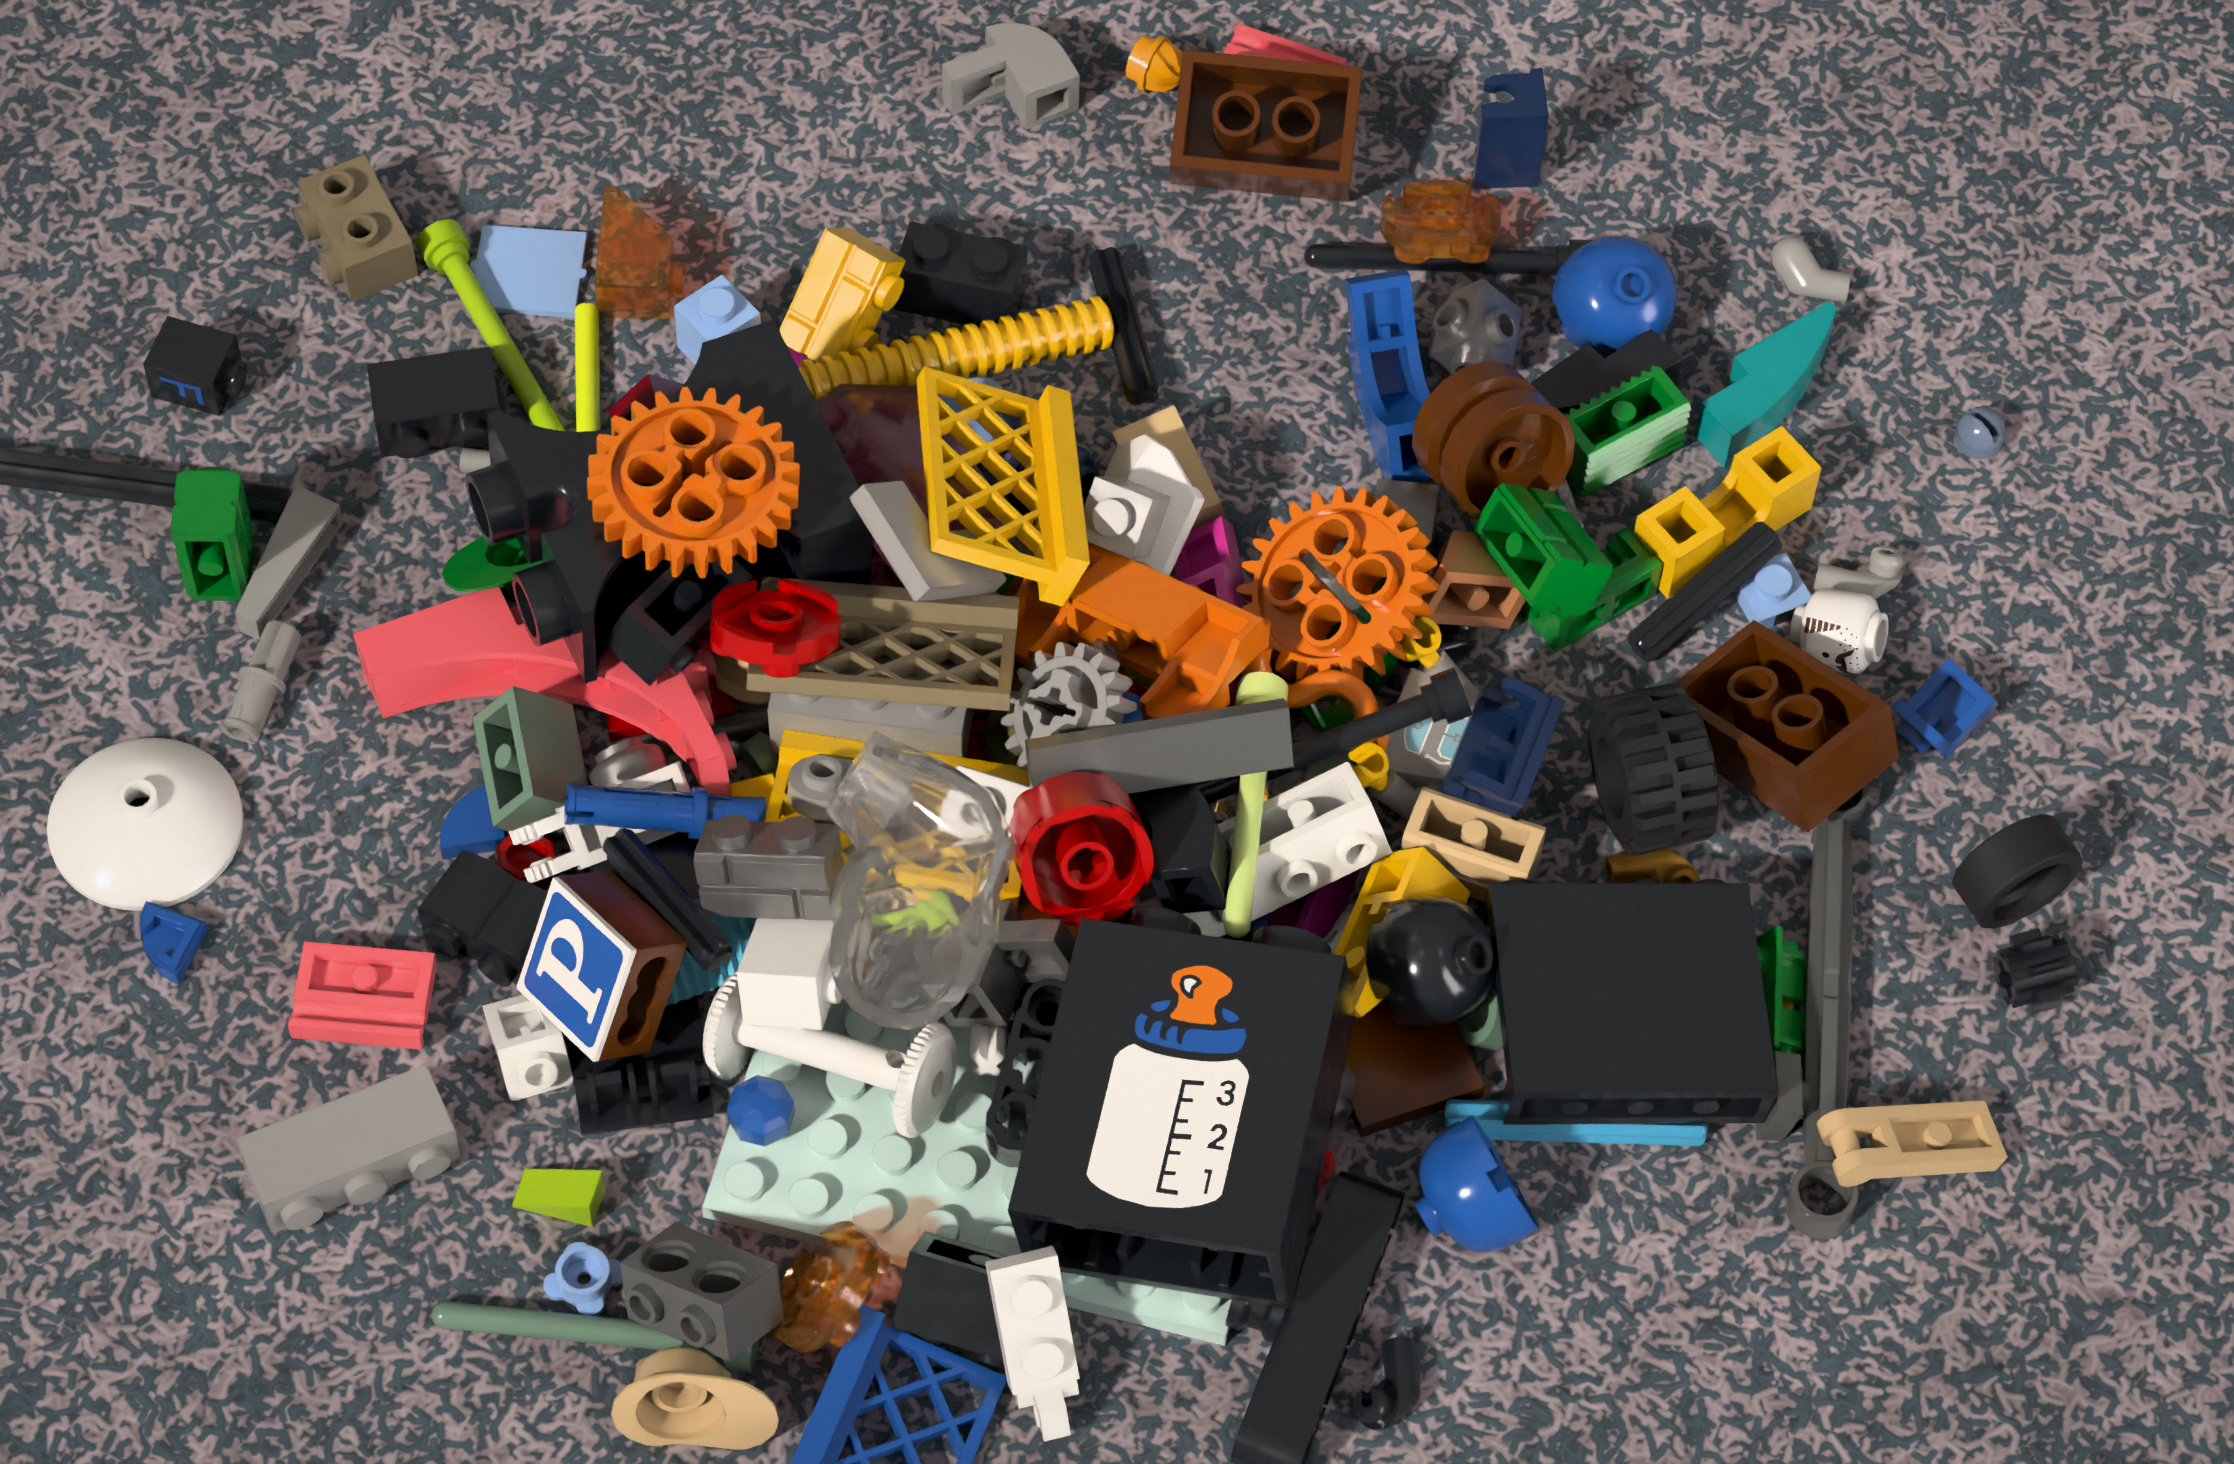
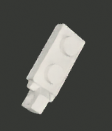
M1053 1246L987 1261L985 1265L1007 1383L1012 1394L1015 1395L1016 1404L1019 1409L1033 1406L1037 1428L1040 1427L1044 1442L1069 1436L1071 1433L1064 1398L1079 1394L1077 1379H1080L1057 1253Z

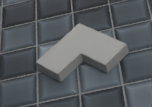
M903 481L863 484L849 497L854 508L913 601L923 602L992 594L1007 580L1002 571L931 552L928 519ZM968 529L949 531L953 534L974 540L977 539Z

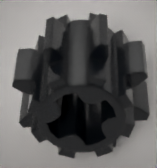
M2039 928L2009 936L2011 947L1996 951L1997 957H1994L1993 963L1996 971L1997 985L2000 987L2004 996L2003 999L2007 1005L2012 1004L2013 1008L2029 1005L2032 1014L2062 1007L2060 996L2075 992L2074 986L2078 985L2074 956L2068 948L2067 941L2064 938H2059L2058 934L2043 937Z

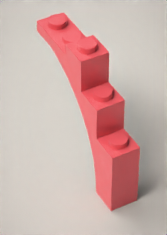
M499 586L476 591L353 634L363 675L383 719L423 706L447 701L501 696L509 688L515 686L569 703L586 706L616 716L641 728L667 745L687 763L698 787L707 788L708 794L732 796L728 771L736 769L737 764L733 749L725 732L714 735L710 727L715 722L710 706L713 702L708 677L717 674V669L705 638L696 640L702 647V650L678 676H675L667 669L649 686L608 648L601 663L597 680L585 684L564 638L537 647L526 630L518 606H508Z

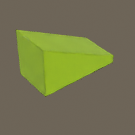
M525 1168L512 1207L593 1227L605 1193L602 1170Z

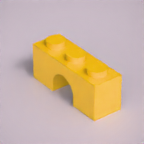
M1782 425L1735 454L1731 469L1725 479L1703 499L1699 500L1684 486L1637 516L1634 534L1652 556L1656 555L1663 564L1658 589L1667 599L1756 522L1762 521L1774 531H1777L1812 508L1822 468Z

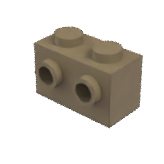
M365 155L297 181L302 205L294 208V213L300 230L307 242L314 239L318 240L323 249L318 252V258L329 284L333 286L341 283L351 302L418 276L413 242Z

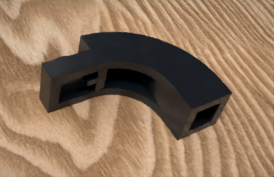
M1191 783L1128 794L1138 812L1152 846L1154 865L1150 881L1163 908L1181 914L1224 910L1226 908L1231 855L1212 811L1200 790Z

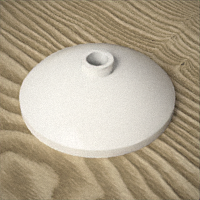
M133 739L111 745L96 752L80 763L66 777L55 794L50 807L47 822L48 843L54 862L61 875L74 889L85 897L99 904L121 910L141 911L146 901L162 907H168L197 895L224 872L232 861L241 840L243 808L239 792L230 774L214 757L191 744L172 739ZM139 798L149 799L146 804L139 807L129 805L132 801Z

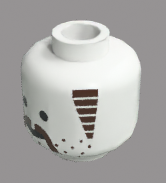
M1820 588L1810 597L1806 606L1798 605L1791 621L1790 637L1792 642L1800 644V649L1835 671L1860 674L1871 662L1878 663L1882 658L1888 637L1887 614L1880 613L1878 604L1872 596L1830 588Z

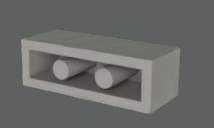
M427 1064L236 1138L244 1168L271 1233L285 1227L289 1230H299L311 1226L323 1216L325 1211L348 1202L353 1205L372 1202L386 1192L387 1187L413 1177L417 1180L433 1178L444 1172L452 1161L461 1158L455 1128Z

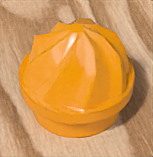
M1143 35L1136 42L1130 53L1126 66V77L1137 82L1138 89L1145 93L1149 91L1165 93L1172 90L1179 84L1183 52L1165 36L1160 35L1154 39Z

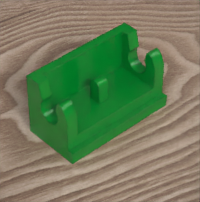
M1623 528L1614 533L1616 540L1608 544L1606 550L1602 551L1604 556L1613 565V573L1589 612L1583 616L1561 613L1558 609L1554 612L1532 609L1527 601L1523 604L1520 610L1554 652L1561 650L1656 596L1663 564L1656 555L1652 556L1629 529Z

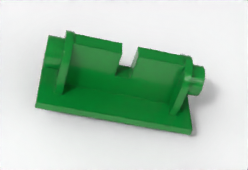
M1777 925L1756 938L1773 1053L1775 1051L1800 1054L1801 1057L1803 1055V1013L1783 1007L1782 1004L1784 1001L1797 1005L1803 1001L1805 955L1799 951V944L1797 942L1782 940L1783 927Z

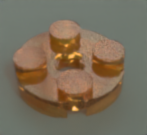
M1452 180L1417 181L1404 185L1402 197L1396 198L1393 201L1391 193L1384 197L1381 204L1380 230L1384 239L1394 245V256L1402 262L1415 264L1425 262L1429 258H1457L1467 263H1479L1490 257L1491 245L1500 237L1502 209L1496 197L1486 192V202L1471 196L1470 184Z
M850 1221L837 1222L822 1231L819 1235L829 1242L822 1246L815 1255L803 1249L793 1261L780 1283L784 1321L780 1323V1328H773L772 1333L777 1339L799 1353L816 1351L828 1342L837 1348L845 1345L854 1336L860 1325L861 1314L858 1312L871 1287L881 1280L889 1267V1253L878 1246L873 1236Z

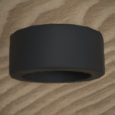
M2039 814L2023 818L1983 841L1958 866L1952 879V885L1982 928L1996 929L2031 915L2050 903L2078 875L2083 859L2055 817Z

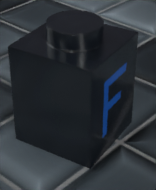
M167 316L143 363L151 397L217 416L221 415L230 396L234 398L239 396L247 376V364L241 359L235 334Z

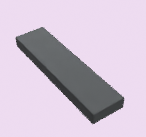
M1284 698L1025 740L1030 789L1053 776L1069 772L1090 773L1100 771L1106 773L1127 794L1294 767L1289 706Z

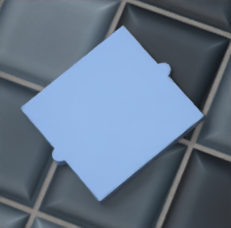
M482 225L477 260L470 263V268L498 313L575 318L574 309L578 302L580 283L587 280V271L583 268L588 238L587 232Z

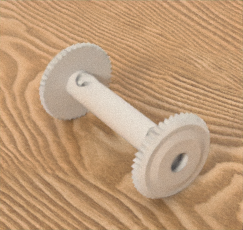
M737 971L730 975L717 991L710 1006L703 1033V1054L709 1071L714 1077L722 1080H729L740 1074V1071L744 1070V1066L748 1064V1060L751 1059L754 1049L895 1091V1101L893 1103L895 1106L893 1112H895L893 1116L895 1119L894 1124H896L895 1128L898 1129L897 1132H900L901 1135L909 1138H914L924 1133L938 1120L950 1096L957 1068V1046L954 1037L946 1025L938 1022L926 1025L922 1032L918 1033V1037H915L914 1043H911V1048L907 1054L826 1029L792 1030L785 1027L744 1025Z

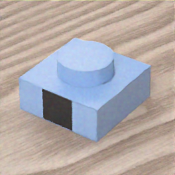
M1786 552L1774 556L1733 592L1749 622L1751 623L1755 620L1766 628L1792 620L1796 607L1798 605L1806 606L1811 597Z

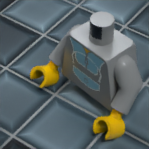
M1426 617L1415 619L1413 624L1422 632V638L1417 639V643L1414 638L1404 636L1400 644L1407 656L1403 661L1412 662L1419 659L1421 664L1419 670L1411 668L1397 703L1421 694L1419 687L1431 683L1429 676L1454 667L1472 711L1480 691L1444 650H1437L1441 644V632L1437 624ZM1469 717L1449 725L1445 719L1433 723L1432 719L1429 718L1390 733L1386 753L1377 744L1371 742L1364 743L1349 752L1348 757L1350 760L1359 764L1352 769L1364 789L1368 787L1367 795L1378 799L1403 819L1409 821L1423 787L1440 791Z

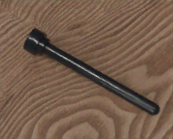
M1569 239V245H1557L1556 251L1312 244L1305 250L1304 260L1312 268L1405 269L1406 271L1556 276L1560 267L1575 250L1593 240Z
M1452 667L1429 676L1431 683L1419 687L1421 691L1419 695L1293 743L1294 767L1267 771L1266 782L1429 718L1432 719L1433 723L1445 719L1449 725L1472 716L1469 702L1455 668ZM1240 776L1193 784L1203 794L1207 803L1211 804L1237 794Z

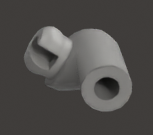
M1784 236L1774 245L1771 252L1773 266L1791 293L1798 296L1846 303L1851 273L1821 269L1805 241L1798 236Z
M1878 546L1872 550L1870 561L1854 571L1819 563L1812 593H1815L1820 588H1830L1866 594L1877 599L1896 588L1901 581L1903 573L1900 568L1903 565V556L1893 547Z

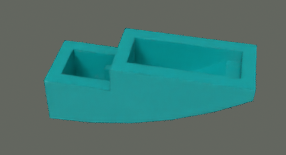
M1830 301L1735 356L1728 387L1701 402L1694 435L1724 468L1732 464L1735 454L1778 427L1802 398L1819 368L1829 343L1837 308Z

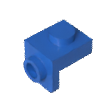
M1948 658L1906 703L1899 697L1890 707L1903 720L1895 730L1922 755L1930 747H1933L1946 759L1999 704Z

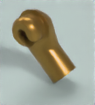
M1668 848L1636 856L1621 853L1605 857V870L1609 883H1631L1640 879H1655L1661 883H1695L1701 880L1697 869L1691 863Z

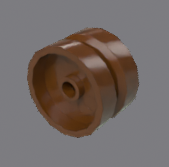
M1493 361L1465 366L1445 378L1424 401L1414 422L1412 449L1418 465L1436 483L1443 487L1447 494L1463 510L1476 520L1495 488L1502 483L1524 486L1527 490L1532 487L1555 492L1562 485L1573 462L1575 436L1569 419L1509 364Z

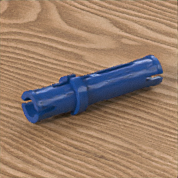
M568 782L566 787V794L568 796H565L564 805L565 825H597L689 833V839L700 838L706 820H717L726 815L737 814L747 817L750 821L764 822L766 816L765 797L708 794L707 788L692 787L691 793L601 787Z

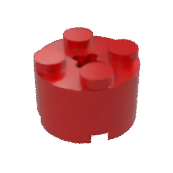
M1100 771L1059 774L1044 780L1033 789L1022 792L1016 798L1008 832L1009 848L1025 893L1037 909L1042 913L1045 911L1050 915L1060 918L1064 924L1079 927L1081 917L1110 922L1126 913L1135 904L1134 897L1140 891L1145 881L1148 884L1152 875L1154 865L1153 850L1131 798L1115 783L1112 777Z

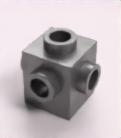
M1484 278L1438 296L1427 356L1450 375L1465 366L1485 361L1509 364L1513 367L1522 309Z

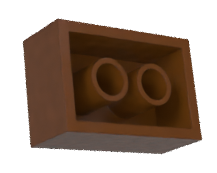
M1183 49L1170 159L1171 184L1349 202L1362 67Z
M1755 620L1675 682L1685 689L1702 717L1712 747L1717 773L1806 832L1812 830L1900 758L1890 704Z

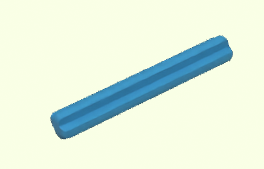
M1451 1099L1446 1102L1443 1115L1444 1130L1458 1121L1461 1122L1473 1115L1490 1140L1700 1146L1705 1142L1708 1128L1707 1123L1503 1125L1500 1101Z

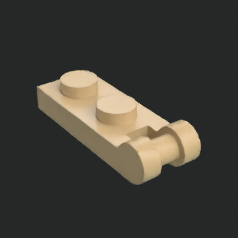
M1985 1100L1843 1108L1823 1115L1816 1123L1823 1144L1832 1146L1836 1156L1832 1167L1839 1185L1843 1187L1856 1186L1870 1179L1996 1171L2008 1158ZM1857 1138H1868L1871 1148L1861 1149Z

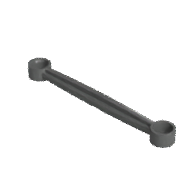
M1868 784L1853 795L1855 801L1853 808L1845 811H1834L1813 828L1815 829L1808 908L1803 1042V1080H1807L1810 1086V1103L1808 1112L1803 1119L1804 1166L1797 1171L1793 1178L1786 1199V1213L1791 1224L1799 1232L1816 1239L1835 1237L1847 1228L1859 1195L1857 1185L1851 1187L1839 1185L1832 1167L1836 1156L1832 1146L1823 1144L1816 1123L1823 1115L1847 1107L1853 946L1851 830L1862 819L1869 796ZM1810 1185L1827 1186L1841 1196L1845 1204L1844 1210L1833 1215L1817 1214L1803 1204L1799 1192L1804 1187Z

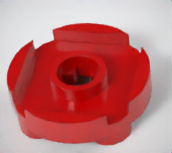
M778 579V591H757V580L735 584L724 589L713 600L710 648L718 655L731 656L747 663L762 665V671L772 677L788 678L796 676L801 671V664L820 660L839 648L841 614L837 615L838 603L828 592L816 586L794 580Z

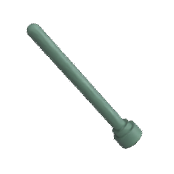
M449 1301L438 1303L432 1310L433 1322L436 1326L443 1329L652 1350L676 1346L693 1347L629 1319ZM759 1340L730 1362L713 1354H708L718 1363H723V1367L728 1371L753 1373Z

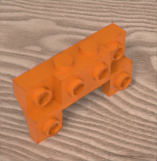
M1089 542L1090 564L1063 607L1040 601L1038 582L1024 578L1015 594L1016 597H1020L1015 660L1027 665L1029 660L1035 657V653L1039 650L1054 656L1058 642L1068 643L1072 641L1076 644L1081 642L1091 646L1097 638L1103 639L1118 652L1122 665L1156 680L1139 699L1143 720L1227 707L1230 704L1228 685L1267 647L1264 618L1212 596L1195 585L1183 583L1154 570L1143 562L1134 561Z

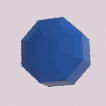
M756 1075L734 1086L727 1107L728 1121L740 1141L765 1147L788 1135L795 1115L794 1100L782 1081Z

